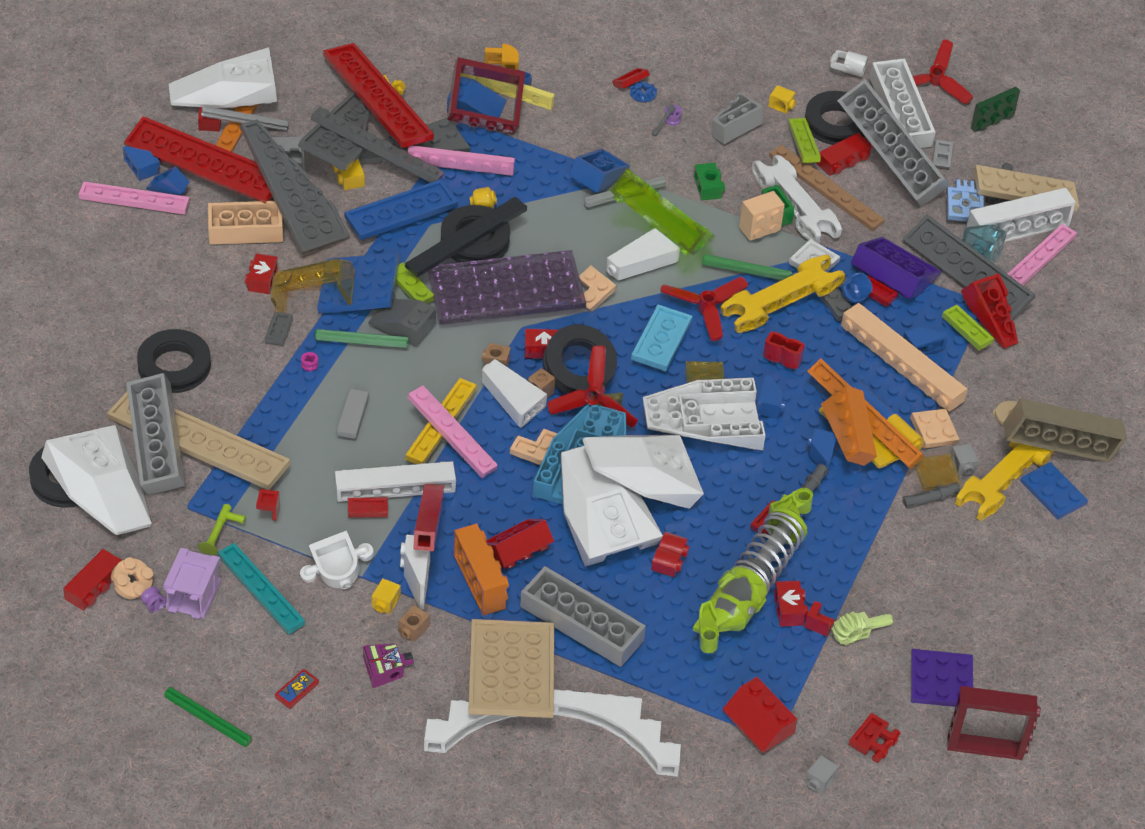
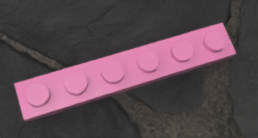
M419 146L408 147L409 154L421 158L432 166L511 176L514 174L515 158Z
M84 181L79 192V199L184 215L190 203L189 197Z
M1061 224L1016 265L1008 275L1024 286L1076 238L1077 232Z
M423 385L408 394L407 399L481 478L497 469V463Z

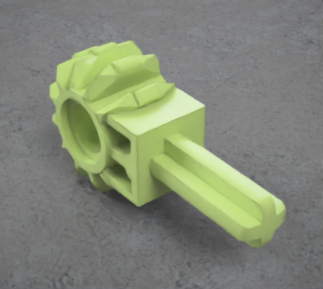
M853 611L839 617L840 619L834 622V626L831 629L835 639L840 644L846 646L850 643L854 644L857 640L868 638L872 629L892 625L893 617L891 614L868 618L865 612L855 613Z

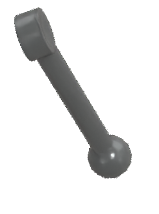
M669 105L668 112L657 128L652 131L653 136L658 135L659 129L670 113L676 110L674 105Z

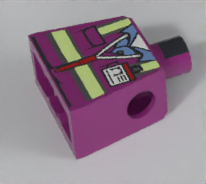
M395 643L363 646V659L372 688L403 678L404 666L414 664L412 653L400 654Z

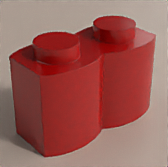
M770 332L765 340L763 356L770 361L780 362L788 368L798 369L803 360L805 345L801 341L787 338L781 333Z
M665 532L652 560L651 570L672 577L677 572H681L684 562L682 559L688 556L690 546L687 545L688 539Z

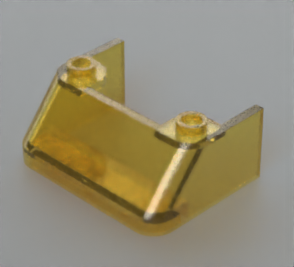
M332 259L278 271L273 277L271 301L278 312L286 313L288 291L337 281L339 290L347 304L350 305L352 304L355 268L348 260Z

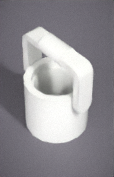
M836 50L830 59L831 68L862 78L868 63V56L850 51ZM838 57L845 58L844 64L836 62Z

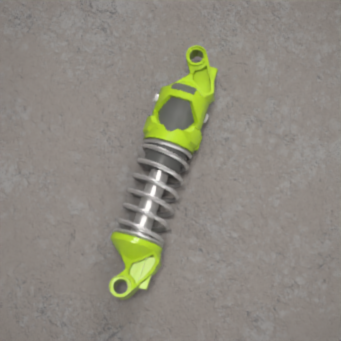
M800 488L788 496L784 494L781 500L770 504L769 513L764 520V525L760 526L758 533L753 535L752 542L747 544L746 551L740 555V560L736 561L730 570L723 573L718 581L719 586L709 601L701 604L699 619L693 626V631L699 633L700 649L704 653H713L718 649L719 632L743 630L754 613L759 612L765 604L766 595L770 587L774 585L776 578L780 576L782 569L786 567L788 560L792 558L794 551L798 549L808 533L807 526L800 517V514H807L812 509L813 493L811 490ZM765 528L770 535L762 534V529ZM760 537L764 544L755 542L756 538ZM784 543L789 544L790 549L785 550L783 547ZM754 546L758 553L749 551L750 547ZM778 552L784 553V558L779 559ZM748 555L749 558L743 560L744 556ZM777 561L778 567L773 568L771 562Z

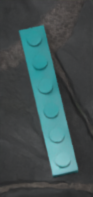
M235 543L218 551L220 560L288 635L305 625L304 618Z

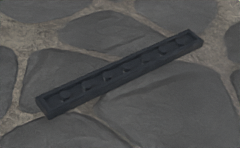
M513 197L407 261L405 268L418 278L526 212L527 205L517 197Z

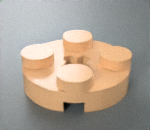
M128 557L114 567L111 580L114 581L116 586L114 588L119 595L127 599H135L141 597L142 593L152 586L153 571L142 561ZM128 575H133L136 581L131 583Z

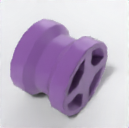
M669 105L665 108V115L668 112ZM674 105L676 110L671 112L665 121L668 125L674 126L681 122L682 109L677 105Z
M155 586L146 589L141 595V601L147 604L150 612L154 613L166 605L167 599L160 595V590Z

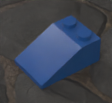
M460 76L456 109L500 118L507 100L478 81ZM450 93L447 98V112L449 107Z
M602 148L576 157L569 176L573 177L577 183L589 187L590 191L598 193L610 187L631 165Z

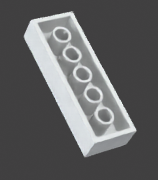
M897 59L873 62L869 77L875 92L920 148L932 147L935 130L906 60Z
M1062 188L970 210L965 236L973 249L1056 230L1061 224L1068 227L1076 202L1067 188Z

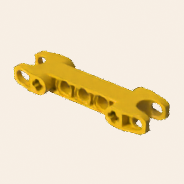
M829 255L813 257L799 265L798 273L751 295L749 291L744 290L733 295L721 305V314L726 317L734 314L741 315L734 322V330L737 333L754 330L768 321V314L814 292L819 297L831 293L844 282L845 273L840 270L832 273L825 272L831 266L832 258Z
M1011 441L1009 447L1013 450L982 480L975 475L970 477L957 495L955 504L960 507L967 501L978 502L981 507L976 518L983 521L1004 504L1006 496L1000 492L1006 490L1012 484L1011 481L1013 479H1017L1023 473V470L1032 463L1039 467L1044 466L1050 460L1054 451Z

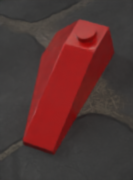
M999 273L974 281L961 290L968 307L1003 349L1019 343L1015 323L1011 320L1010 316L1012 311L1011 305H1008L1006 296H1008V291Z

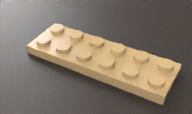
M975 165L973 169L977 194L1016 200L1067 188L1076 202L1074 211H1077L1079 208L1075 182Z

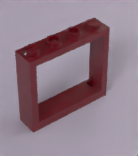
M458 57L454 64L447 119L457 124L463 123L471 127H482L490 131L496 130L505 134H515L519 127L525 71ZM461 73L517 85L513 121L456 109Z
M961 686L948 730L947 750L1023 760L1024 753L1029 751V742H1032L1033 730L1036 729L1037 717H1040L1041 708L1037 706V696ZM967 708L1027 716L1019 741L962 734L961 730Z

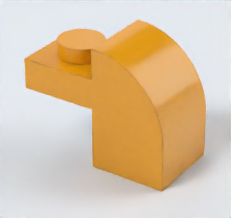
M502 44V48L485 47L484 63L501 64L502 67L518 70L519 53L513 46L508 44Z

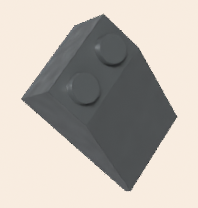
M393 299L392 306L380 308L369 320V325L393 336L408 337V343L417 346L436 324V307L421 300Z

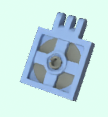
M956 179L955 187H948L947 220L968 222L970 210L984 207L983 195L977 194V190L974 189V181L970 180L969 186H967V180H963L962 185H960V179Z

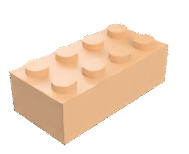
M261 201L208 203L209 244L283 242L282 215L275 201H267L266 203Z

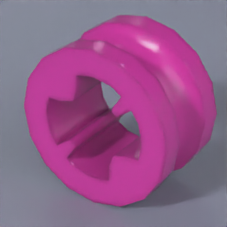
M312 352L303 354L301 357L302 368L306 371L317 369L318 356Z

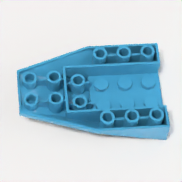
M587 404L552 439L534 479L533 496L563 505L561 453L585 446L583 443L585 437L626 435V413L599 405Z

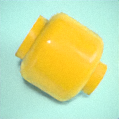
M489 187L475 189L472 194L473 196L470 197L471 205H482L493 209L495 204H497L495 191Z

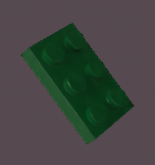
M1013 87L977 103L971 129L974 132L985 130L988 126L996 125L1006 118H1012L1015 115L1020 90L1017 87Z

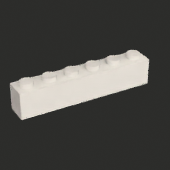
M453 461L335 471L337 502L348 501V498H391L422 495L425 484L444 485V493H451L456 490Z

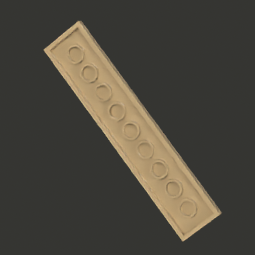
M126 392L107 412V418L133 430L128 392ZM174 408L180 451L267 490L271 489L291 465L289 458Z

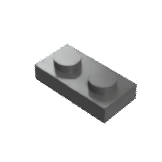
M838 288L820 297L837 321H841L843 313L852 308Z

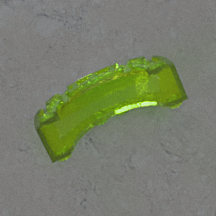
M629 168L624 171L610 189L614 194L613 199L620 204L622 202L627 204L651 224L650 228L652 230L656 228L659 232L661 231L669 240L681 247L680 251L687 256L690 254L692 256L716 238L707 228L701 224L699 225L666 198L661 200L662 196Z

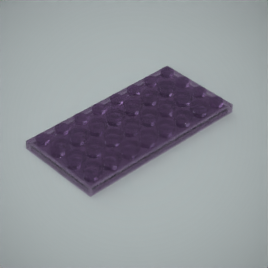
M572 250L442 264L427 271L439 325L586 308V300Z

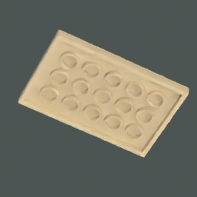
M472 619L468 714L553 718L554 623Z

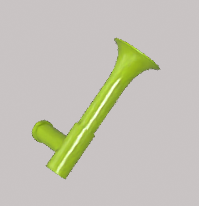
M224 504L208 540L198 544L199 550L208 555H217L218 550L215 547V542L226 520L229 519L244 524L246 515L231 513L232 507Z

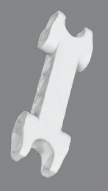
M780 155L773 156L772 166H766L761 161H753L751 170L760 187L765 189L778 185L794 206L795 224L803 237L820 243L821 232H826L833 238L840 237L842 228L836 215L829 208L821 210L796 181V170L789 161Z

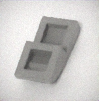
M936 139L933 156L935 167L950 169L953 142Z

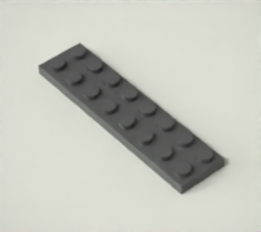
M928 214L903 238L905 244L964 288L974 281L999 273L1008 291V296L1006 297L1008 305H1011L1012 311L1010 316L1012 321L1036 298L1033 292Z

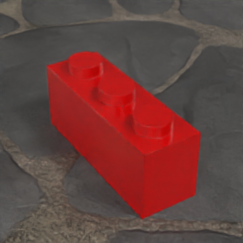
M857 133L820 151V162H816V164L829 176L835 173L839 174L843 169L853 167L862 160H867L870 157L872 145Z
M102 549L63 587L64 599L83 611L88 606H92L96 602L97 597L109 589L110 584L113 582L111 580L112 571L122 559Z

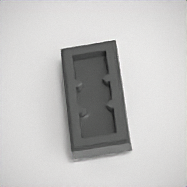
M274 312L265 336V343L284 345L293 321L292 314Z

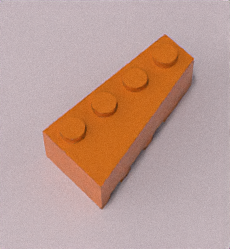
M845 386L824 401L821 406L846 460L865 466L877 457L865 397L862 390Z

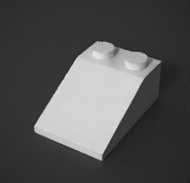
M406 535V542L401 543L400 567H404V577L419 609L424 610L430 567V551L413 550L414 535Z

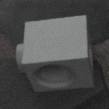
M971 443L952 447L950 460L957 475H970L976 472L979 460Z
M821 755L807 771L805 783L811 790L819 791L823 794L837 777L839 766Z

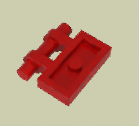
M871 712L850 738L848 745L865 755L872 750L875 753L872 756V760L878 763L887 756L889 748L898 742V737L901 733L898 729H894L892 732L888 731L889 723ZM880 737L885 740L882 745L877 742Z

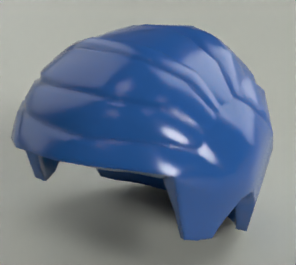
M864 273L850 275L844 280L841 289L842 294L852 304L862 303L872 292V283Z

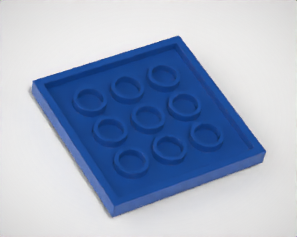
M399 252L327 259L317 306L318 312L330 313L391 307L400 262Z

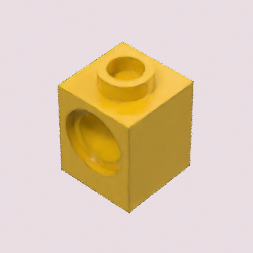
M777 85L770 94L768 107L787 114L796 105V92Z
M382 578L372 594V608L380 613L391 614L401 597V585Z

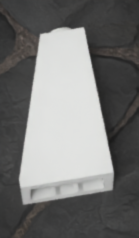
M654 228L607 257L606 271L617 280L678 262L680 248Z
M496 359L483 367L482 383L520 428L546 407L547 394Z

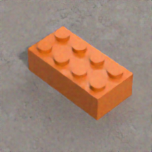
M478 524L454 530L453 555L482 616L505 609L506 600H508L506 590L509 587L507 577L501 573L499 561L494 559L492 547L486 543L484 531H480Z

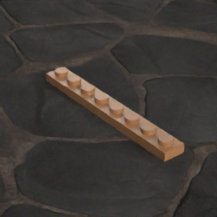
M782 144L769 152V157L772 159L773 156L780 155L789 161L795 168L799 179L872 232L884 224L885 219L811 165L803 163L800 157Z

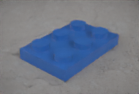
M1051 462L1021 477L1020 482L1057 520L1088 503V499Z

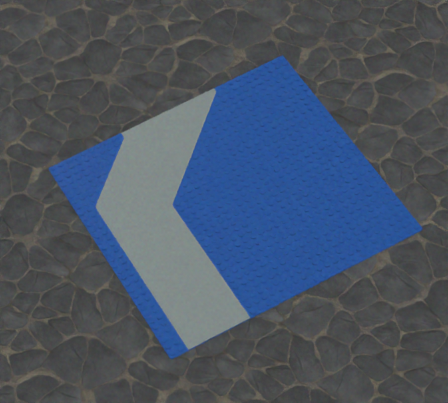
M463 123L457 124L456 128L469 145L471 153L515 158L513 176L437 167L444 172L441 179L458 201V207L379 234L365 255L399 252V264L402 262L406 263L441 242V224L444 218L451 211L459 207L471 205L470 197L473 196V191L484 187H489L495 191L497 204H495L493 209L513 197H517L527 205L526 212L508 222L510 225V244L505 255L491 264L482 266L465 265L449 258L418 277L435 295V300L428 304L436 307V324L417 346L408 343L407 348L315 340L316 329L391 335L369 325V320L380 308L323 313L236 435L289 458L291 461V465L270 489L280 491V509L277 521L272 520V511L256 509L259 490L265 488L215 466L190 500L187 508L217 520L223 505L228 504L232 507L231 513L246 515V521L244 524H241L240 522L227 519L226 525L312 559L309 548L310 544L347 530L354 549L363 543H368L373 547L374 556L371 560L362 561L358 559L360 566L358 577L378 585L382 578L401 585V594L415 599L404 577V567H400L401 543L406 542V535H414L422 495L388 498V517L348 518V501L337 502L335 471L415 465L405 460V455L429 421L407 399L408 394L423 385L442 404L458 379L462 378L477 384V390L458 415L456 421L498 466L495 471L481 478L444 437L425 464L453 461L456 490L455 492L444 493L434 551H430V567L425 603L471 622L472 619L545 622L521 608L520 600L521 591L546 566L646 626L644 641L622 667L554 627L555 655L734 726L736 725L722 710L738 689L755 677H758L792 712L827 637L805 628L806 617L803 626H779L774 599L775 583L800 581L801 589L805 590L804 605H807L808 612L814 601L822 603L820 614L836 621L909 469L900 459L880 469L872 461L865 466L847 461L838 440H836L829 472L821 480L820 486L812 492V509L807 514H800V517L807 526L808 533L798 549L794 551L792 558L788 560L786 567L782 569L780 576L776 578L774 585L770 587L766 595L765 604L759 612L754 613L743 630L719 632L718 649L713 653H704L700 649L699 633L693 631V626L699 619L701 604L709 601L718 588V581L723 573L730 570L734 563L740 560L741 553L746 551L747 544L751 543L753 535L757 534V532L750 529V524L772 500L779 501L784 494L788 496L795 490L800 489L805 483L806 477L812 474L817 467V464L809 456L810 447H807L809 435L813 436L815 428L833 432L829 421L819 412V408L822 407L821 404L832 395L807 371L821 358L850 386L857 381H862L914 430V425L910 419L911 414L937 410L939 404L916 385L912 384L910 380L900 374L890 364L886 363L880 356L872 352L870 348L860 342L850 332L846 331L841 326L842 320L837 321L815 292L768 314L769 319L764 325L743 333H737L734 330V322L741 315L723 316L721 314V305L723 303H718L716 308L719 312L723 337L717 341L710 340L703 314L699 311V304L660 292L661 286L665 284L701 295L703 291H713L738 277H743L748 283V287L744 290L749 291L752 295L782 280L703 265L704 254L789 270L794 275L798 271L797 268L789 264V259L808 240L783 231H777L776 233L749 241L739 228L740 216L659 188L592 207H586L583 201L587 196L638 183L639 181L621 176L606 190L595 193L590 191L586 185L577 183L573 177L569 176L575 159L496 131L487 130L486 128L471 127ZM419 177L412 189L429 184L430 182ZM654 228L680 248L678 262L622 280H617L606 271L607 257ZM492 233L481 238L474 244L487 242L493 237ZM825 247L840 256L839 262L828 273L840 270L845 273V278L856 273H864L870 276L867 272L857 270L856 266L851 264L853 256ZM590 265L617 287V290L591 313L579 304L577 300L588 290L579 281L578 276ZM843 283L839 287H837L841 293ZM395 284L393 299L411 300L408 297V295L397 284ZM930 284L923 292L913 298H905L900 294L901 292L895 289L894 291L898 292V297L888 307L869 296L860 303L902 337L904 331L920 326L945 333L948 336L945 349L926 356L952 377L966 351L969 341L942 317V314L945 310L957 304L978 324L980 321L968 307L962 294L934 284ZM848 302L851 307H853V306L856 305V304H852V303ZM657 305L693 316L692 322L667 371L631 360V355ZM581 324L601 331L611 341L617 355L616 370L605 387L604 395L613 398L638 419L637 424L633 428L626 425V435H676L647 429L643 397L696 380L754 378L757 391L755 399L757 409L765 375L768 374L784 392L785 410L780 412L778 419L758 414L759 421H763L765 431L763 451L680 435L704 493L690 509L641 495L662 535L668 532L688 539L687 545L690 546L688 556L682 559L684 562L681 572H677L672 577L651 570L652 560L660 542L657 545L641 550L639 546L610 554L606 556L604 561L585 567L564 515L563 505L533 496L534 479L541 465L510 454V448L517 436L536 442L543 429L558 434L588 403L581 407L551 414L548 410V402L565 395V393L555 387L554 393L547 398L546 407L520 428L482 383L484 361H481L483 350H487L488 343L511 347L508 368L528 381L531 375L540 368L544 369L543 359L525 358V329L560 330L569 325ZM770 332L781 333L787 338L799 340L805 345L803 360L798 369L788 368L780 362L770 361L763 356L765 340ZM570 346L563 351L562 361L573 374L588 376L591 351L582 346ZM307 352L315 353L318 356V367L313 371H306L301 366V357ZM350 389L369 392L356 439L337 436V429ZM526 519H545L554 542L548 544L549 547L543 551L533 552L532 556L528 559L515 561L516 564L510 568L505 569L501 567V573L507 577L509 587L506 590L508 594L506 607L503 610L482 616L453 555L454 530L478 524L480 531H484L487 540ZM760 537L756 538L755 542L764 544ZM784 543L783 547L785 550L790 549V545ZM754 546L750 547L749 551L758 553ZM778 552L779 559L784 558V553ZM745 555L743 560L749 558L748 555ZM777 561L771 562L773 568L778 567Z

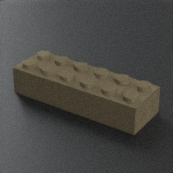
M1022 398L1019 399L1003 422L1007 441L1104 462H1110L1127 439L1124 423L1121 420Z

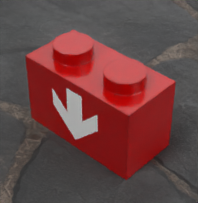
M255 254L254 260L250 261V272L246 273L245 284L248 285V291L270 294L278 270L277 256Z
M525 329V358L543 359L544 351L551 337L558 330Z
M800 581L776 582L774 599L779 626H803L804 619L808 614V607L804 605L805 590L801 589Z

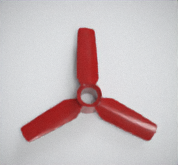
M944 39L937 52L934 65L930 67V73L912 77L916 85L930 82L934 86H941L944 91L967 105L973 99V95L952 77L945 76L953 43Z
M738 277L713 291H703L701 295L663 284L660 292L699 304V311L703 314L710 340L717 341L723 337L716 304L724 303L733 295L743 291L748 287V283L743 277Z
M596 345L592 348L588 372L589 386L587 390L579 389L548 402V410L551 414L581 407L586 403L590 405L599 403L603 407L626 413V425L631 428L638 422L636 417L613 398L604 395L605 387L602 383L605 376L606 347Z

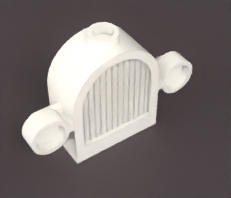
M346 530L310 544L309 548L315 565L304 566L300 571V575L304 582L310 583L315 581L317 575L320 574L321 579L326 585L333 588L348 589L358 578L360 572L358 559L362 561L371 560L374 556L373 547L368 543H363L354 549Z

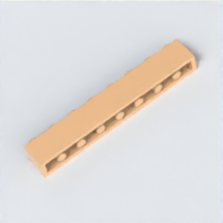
M860 303L843 313L841 326L846 331L850 332L860 342L870 348L872 352L880 356L886 363L910 380L912 384L935 400L941 407L950 412L965 401L968 389Z

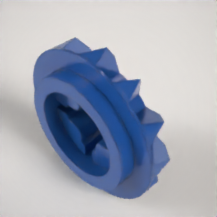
M640 81L630 86V96L639 102H649L656 98L657 88L654 87V84H649L648 81L645 83Z

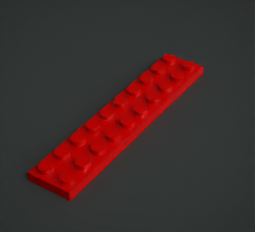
M355 43L323 50L324 58L402 148L434 140V133Z
M142 116L123 142L125 146L150 151L154 157H157L163 163L173 167L176 166L180 170L255 201L266 203L272 197L256 161Z

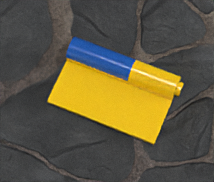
M857 381L851 386L862 390L865 400L918 450L923 447L924 439L862 381ZM819 408V412L827 419L823 408ZM873 435L877 457L872 462L879 469L899 460Z

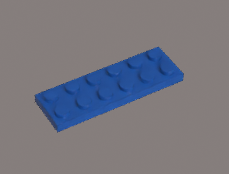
M442 179L346 211L344 212V217L361 241L458 207V201Z

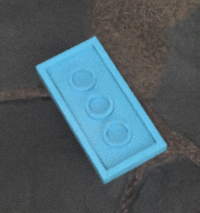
M657 305L631 355V360L667 371L692 322L693 316Z

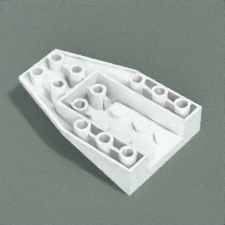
M269 47L216 63L169 83L171 105L236 108L238 106H253L255 104L277 102Z
M754 378L696 380L643 397L647 429L762 451L765 441L763 421L758 419L755 404L757 391Z
M116 425L46 440L41 458L71 500L115 535L151 527L152 523L144 493L140 486L139 476Z
M620 435L585 437L583 439L586 452L595 471L644 497L690 509L704 494L680 435Z
M585 446L561 453L564 515L585 567L604 561L607 555L639 546L641 550L657 545L663 535L639 493L595 471Z

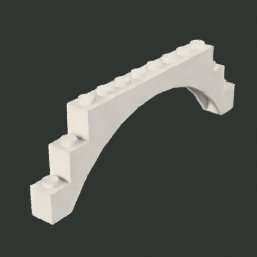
M554 690V715L581 719L603 727L622 738L638 751L656 774L678 776L681 744L660 742L661 721L640 719L642 698L594 694L592 692H574L571 690ZM451 700L448 721L427 719L424 751L446 753L466 735L481 727L517 716L468 714L469 702Z

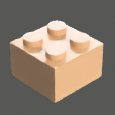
M774 191L742 201L739 228L749 241L781 230L784 203Z

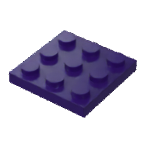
M921 649L911 650V703L955 707L960 687H973V655Z

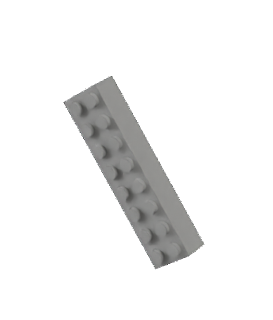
M866 79L837 100L921 207L950 186Z

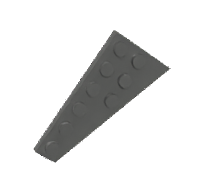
M447 118L426 124L434 133V140L411 145L471 153L469 145L452 121H449ZM392 136L382 139L408 153V147L402 148ZM362 147L360 157L358 158L361 165L376 164L386 160Z

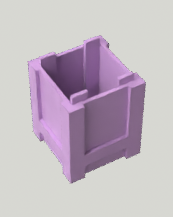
M180 548L163 585L164 590H166L167 602L165 606L168 612H181L192 615V618L205 619L221 583L218 567L220 557L208 556L189 551V549Z

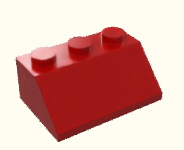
M526 519L486 540L487 545H490L493 549L495 561L498 560L500 566L505 569L516 564L515 561L519 559L525 560L530 558L535 551L539 552L549 547L548 544L554 542L545 519Z
M758 677L742 685L722 710L762 754L793 735L798 720Z

